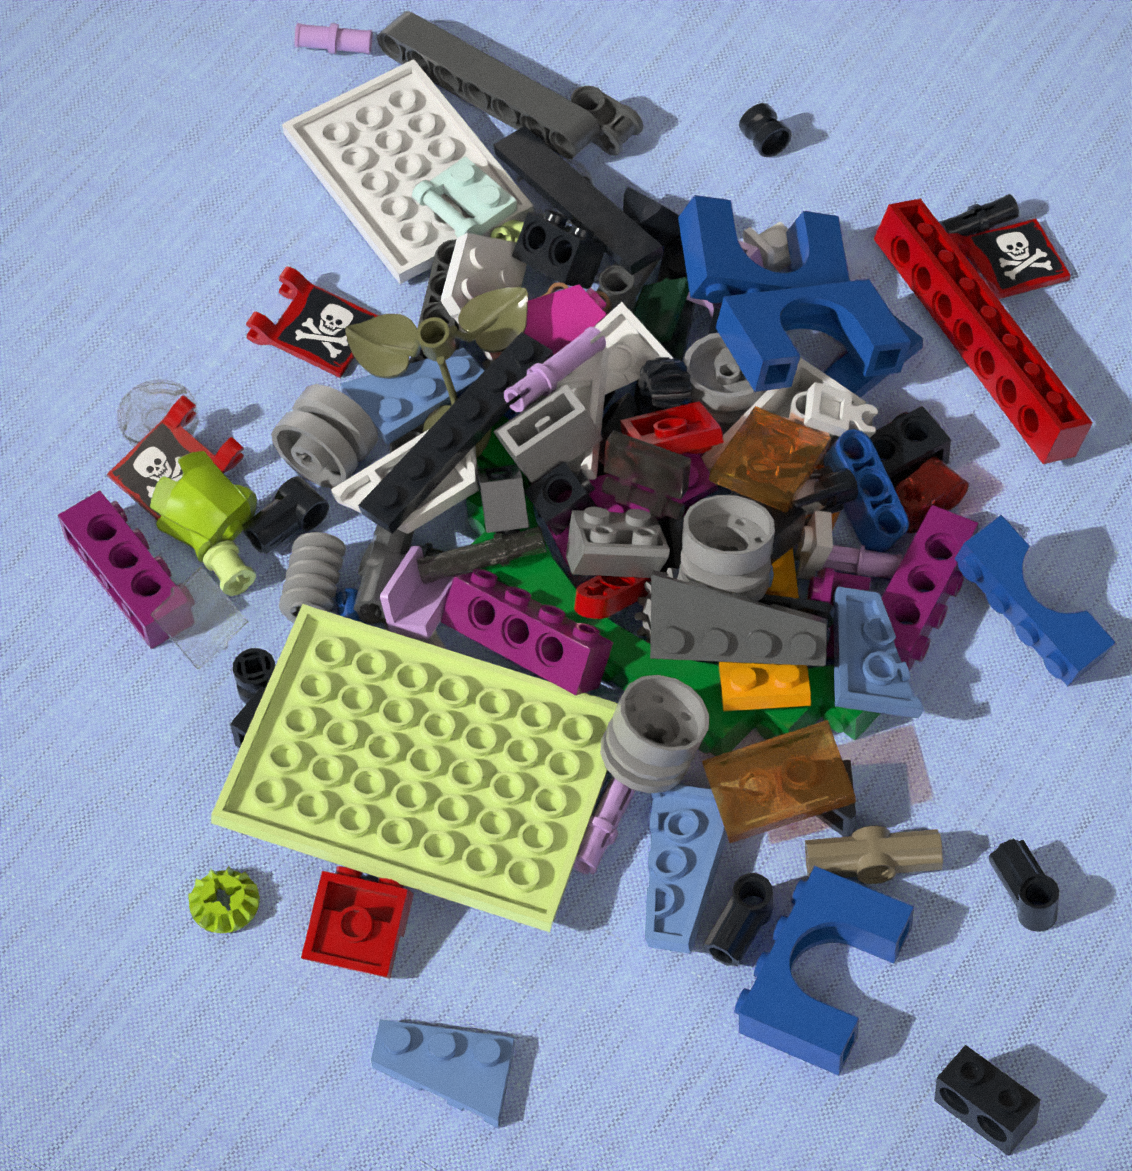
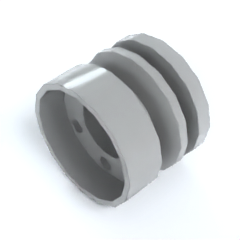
M716 495L701 499L692 505L684 516L683 549L681 551L679 579L686 582L692 580L706 584L707 588L728 594L734 592L748 596L750 600L759 601L764 597L769 587L770 556L773 552L775 533L774 519L766 508L753 500L740 496Z
M652 675L641 677L630 683L622 694L613 717L601 738L600 754L606 769L618 782L633 790L645 793L666 792L680 784L709 729V713L703 699L690 686L676 678Z

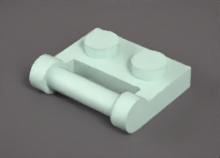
M466 156L432 180L421 181L412 192L413 199L422 206L427 205L455 230L457 238L466 233L483 235L517 211L516 199ZM441 195H447L472 218L462 216Z

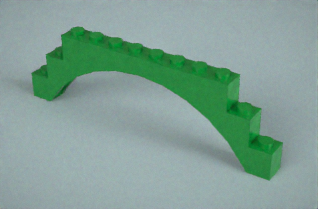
M502 416L492 427L491 437L485 450L476 458L477 469L516 464L493 432L509 421L505 416ZM520 470L523 488L526 490L532 484ZM480 489L466 498L468 523L481 536L463 552L465 574L473 572L474 569L490 571L498 577L497 581L509 587H518L528 591L531 594V599L542 605H552L562 609L565 612V617L576 623H585L596 627L600 631L599 635L614 642L602 680L605 682L611 681L625 691L630 683L641 677L662 675L676 678L690 686L703 699L709 713V729L698 748L702 753H711L723 761L755 727L765 740L770 743L777 742L789 751L821 717L835 732H844L853 740H856L881 714L835 707L834 665L808 669L811 706L723 711L719 665L695 660L650 659V643L613 623L608 618L592 619L575 612L576 588L553 559L536 522L533 504L525 492L529 527L520 528V534L511 537H495V532L486 533Z

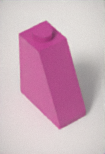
M580 285L528 300L527 326L524 333L551 349L555 355L582 334L585 329L591 326L595 327L603 320L607 314L602 309L607 305L591 287L585 291Z

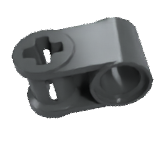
M582 86L572 93L571 102L586 109L598 121L601 129L600 134L591 142L599 146L607 154L618 155L623 150V144L632 135H638L643 130V121L635 110L603 93L599 88Z

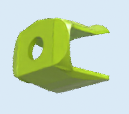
M198 451L186 454L178 459V463L183 471L180 480L174 481L166 476L159 479L152 494L150 508L162 515L156 522L158 530L194 548L198 561L203 563L204 555L212 546L221 541H234L243 531L242 525L255 515L257 496L254 491L247 487L232 484L205 451Z

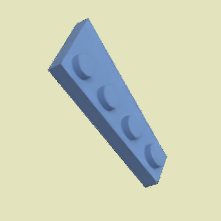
M677 785L666 792L651 793L653 800L652 812H650L651 848L648 852V868L650 872L646 900L645 940L648 947L691 954L738 801L735 793Z

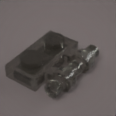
M613 430L606 440L604 472L619 477V480L606 477L601 490L603 493L615 497L617 503L629 506L631 503L649 509L651 515L661 519L668 516L680 520L685 511V504L672 500V497L681 500L688 491L691 458ZM637 484L653 489L654 493L638 488Z

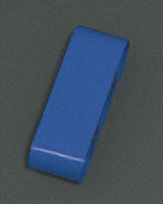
M856 429L847 430L842 433L825 453L824 466H831L833 471L847 468L853 473L858 485V497L856 500L843 504L845 512L860 543L865 545V549L885 553L908 530V517L871 439L862 431ZM844 451L849 453L853 459L848 457ZM862 488H864L865 490H867L868 493L870 494V496L867 495L866 493H864V491L862 490ZM879 525L883 526L888 533L884 532Z

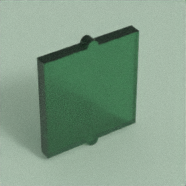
M687 277L674 280L665 278L663 282L643 285L632 313L658 342L669 341L672 338L689 294Z

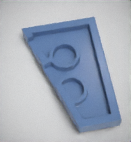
M464 348L455 350L452 356L446 360L459 399L484 370ZM430 359L410 363L407 371L398 377L379 378L374 375H368L340 383L342 393L359 404L370 416L377 428L378 436L386 445L423 424L428 415L438 407L443 405L452 406L439 365Z
M837 587L833 594V607L836 610L833 623L835 707L919 719L924 708L920 698L914 696L909 679L911 674L906 662H901L894 644L896 635L880 593Z
M380 1019L371 1063L372 1068L419 1091L425 1089L446 1099L447 1104L461 1111L463 1109L469 1110L483 1117L484 1122L499 1128L515 1041L514 1037Z

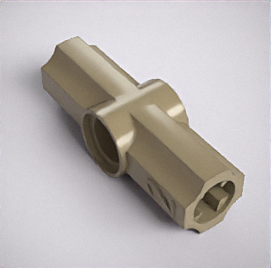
M867 826L856 830L849 837L805 840L808 878L814 866L843 878L857 877L862 883L878 884L891 880L895 877L896 873L942 870L943 867L942 842L938 829L890 833V830L886 827Z

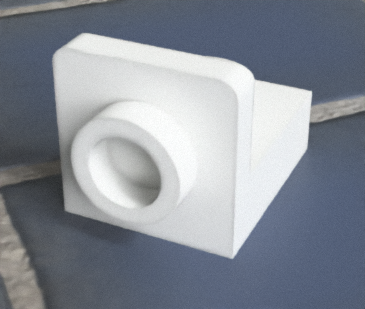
M781 221L760 234L752 227L743 231V242L759 248L765 269L779 272L791 264L786 237L788 228Z

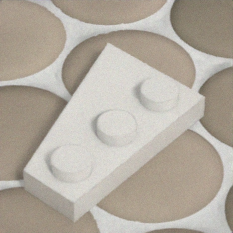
M623 302L595 326L601 333L590 340L592 344L604 336L606 347L609 350L605 395L639 380L640 370L647 360H656L659 357L674 359Z

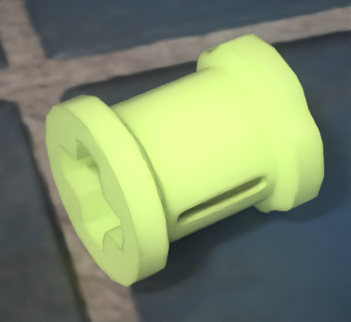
M226 540L212 546L204 555L203 563L208 570L214 571L221 581L220 589L222 592L229 596H235L245 592L254 583L256 574L239 557L237 545L233 541Z

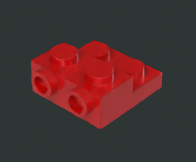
M700 401L620 420L625 451L634 464L664 463L670 460L673 455L687 452L690 454H701L711 450L714 445L724 443L720 425Z
M337 866L335 873L322 871L301 959L390 979L400 936L404 937L414 893L404 889V885L392 879L379 878L378 883L361 879L363 872L347 867Z

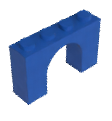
M694 195L678 217L690 298L707 300L710 303H722L724 296L850 281L839 216L809 211L801 212L786 232L792 272L789 273L767 270L747 256L737 238L731 200Z
M870 279L724 296L716 324V330L754 392L792 387L800 354L786 333L789 330L810 329L835 338L847 349L864 377L901 373L911 342Z
M814 866L808 880L800 879L791 900L794 907L789 916L782 915L778 920L773 933V940L776 942L770 953L763 951L754 969V977L757 978L751 990L746 988L742 990L734 1013L739 1015L740 1034L839 1076L858 1038L859 1018L808 996L794 981L791 970L803 953L813 947L827 943L849 945L895 964L912 929L914 906Z

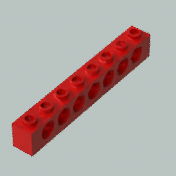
M922 199L889 204L874 237L875 242L1041 463L1044 465L1075 457L1093 424L1091 419Z

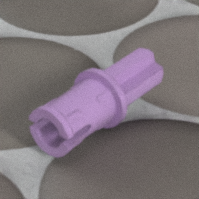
M833 545V549L822 569L828 567L834 568L835 571L854 573L857 576L867 575L892 579L902 561V554L895 555L865 550V545H861L860 549Z

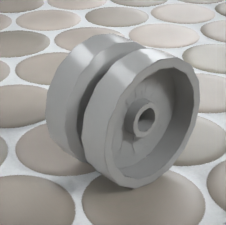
M719 333L709 334L695 341L685 353L683 362L687 366V372L691 375L693 403L698 401L702 403L720 425L722 435H724L766 391L754 392Z
M319 384L306 387L292 407L293 411L286 412L271 433L273 445L279 455L293 470L305 479L319 486L331 489L352 476L358 467V462L363 461L379 440L376 426L359 404L344 393L329 386Z

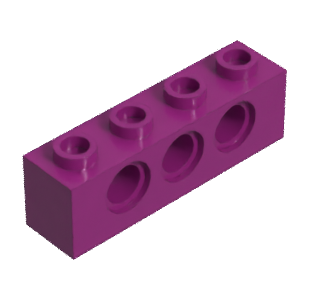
M101 490L58 514L65 540L150 649L194 624L190 610L194 602L190 593L182 583L176 586L171 580L170 569L161 556L158 555L154 558L148 551L150 547L145 536L138 528L132 530L126 523L128 522L127 516L117 501L110 503Z
M934 505L929 509L881 598L896 635L894 644L901 662H906L909 672L915 660L922 662L925 658L931 642V638H928L932 628L940 629L948 610V606L945 604L949 596L956 597L961 590L965 577L961 573L955 557L963 544L978 533V522ZM925 589L929 590V592H921L918 590ZM908 621V622H911V623H913V624H908V625H907V624H902V623H900V622Z
M474 569L473 572L454 576L441 623L575 696L599 688L614 642L599 635L600 631L596 627L585 623H576L565 617V612L562 609L552 605H542L531 599V594L528 591L518 587H509L497 581L498 577L490 571Z

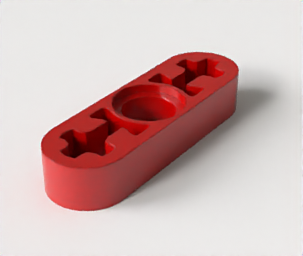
M597 575L577 587L574 610L579 615L587 618H608L637 602L638 597H646L648 593L644 584L651 582V578Z

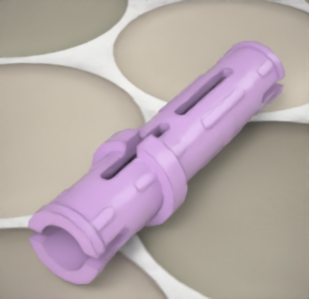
M592 326L588 327L582 334L547 359L543 364L536 363L527 370V376L504 391L506 403L517 395L521 396L520 399L509 407L516 412H522L541 395L547 396L557 388L559 381L596 353L602 351L606 347L604 336L594 343H590L591 339L601 333L600 330Z
M614 776L610 779L595 813L590 817L573 868L583 874L588 875L589 872L591 874L596 873L608 845H612L618 836L617 827L636 791L618 782Z

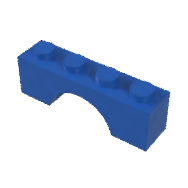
M1001 514L967 540L959 550L955 560L963 576L970 582H975L986 594L987 601L993 610L1003 614L1011 622L1019 639L1025 645L1032 646L1042 657L1048 672L1055 678L1061 679L1068 687L1101 661L1116 642L1087 610L1078 613L1056 612L1040 604L1031 595L1023 578V561L1030 546Z

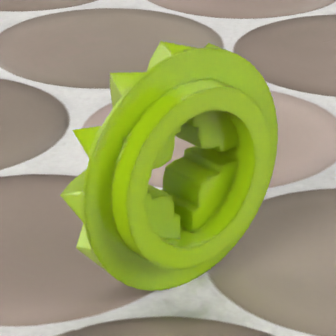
M230 866L226 870L215 871L210 868L207 876L201 880H195V886L192 892L188 894L192 918L200 927L213 933H230L243 928L254 918L260 903L256 883L250 879L246 871L240 873L234 871ZM221 888L227 895H231L230 911H227L220 901H216L217 889Z

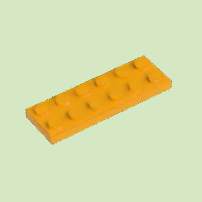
M791 548L771 564L774 576L772 585L768 587L765 594L799 598L793 548ZM718 661L723 711L811 706L807 665Z

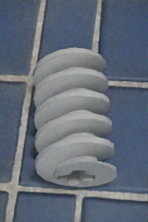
M312 532L299 536L293 542L289 568L286 572V581L283 584L282 596L279 601V609L289 621L295 622L302 604L327 612L332 610L334 602L332 598L336 595L337 589L335 584L339 582L340 577L338 571L342 568L343 564L341 557L345 555L346 550L344 542L336 536Z

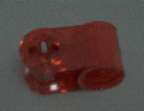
M932 457L927 460L920 469L896 486L895 491L909 521L906 533L918 532L932 505L949 511L959 504L967 493L969 482L938 457Z

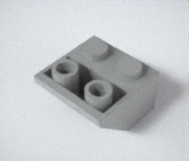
M568 385L560 386L493 431L532 485L563 462L567 464L603 440L587 409Z
M588 507L584 511L572 510L566 558L572 574L651 578L653 570L660 571L669 558L670 549L655 514H650L641 509H631L626 513L609 512L600 507Z

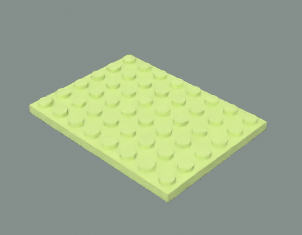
M302 604L213 809L211 824L379 878L392 879L401 885L550 932L587 830L590 817H592L608 772L600 754L601 738L613 717L618 703L587 693L575 696L549 681Z

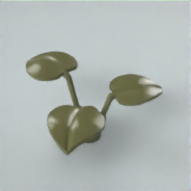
M508 287L485 292L472 298L464 305L458 316L461 328L467 333L458 331L454 325L448 327L443 319L437 317L424 320L416 328L412 320L404 315L384 314L359 324L346 326V337L358 363L371 375L379 378H394L404 374L409 366V356L417 357L422 348L428 359L438 363L451 404L453 405L458 400L446 360L455 351L456 343L454 339L457 338L465 342H471L475 339L477 345L483 351L491 353L503 352L521 332H525L529 295L526 288ZM443 405L430 413L424 422L423 432L429 430L451 406ZM492 428L475 445L476 458L485 450L491 437Z

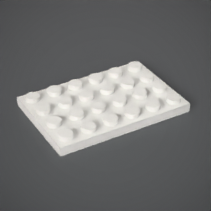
M414 59L282 124L283 133L399 284L431 269L438 246L445 241L457 239L455 230L427 205L422 206L412 197V192L421 181L432 180L466 156L517 201V211L481 236L490 237L491 232L510 220L523 222L528 212L534 213L533 204ZM441 195L462 216L472 218L447 195Z

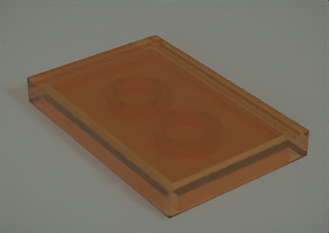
M755 406L711 468L708 480L778 510L787 512L828 450L832 437Z
M828 720L702 761L729 843L856 803L855 793Z

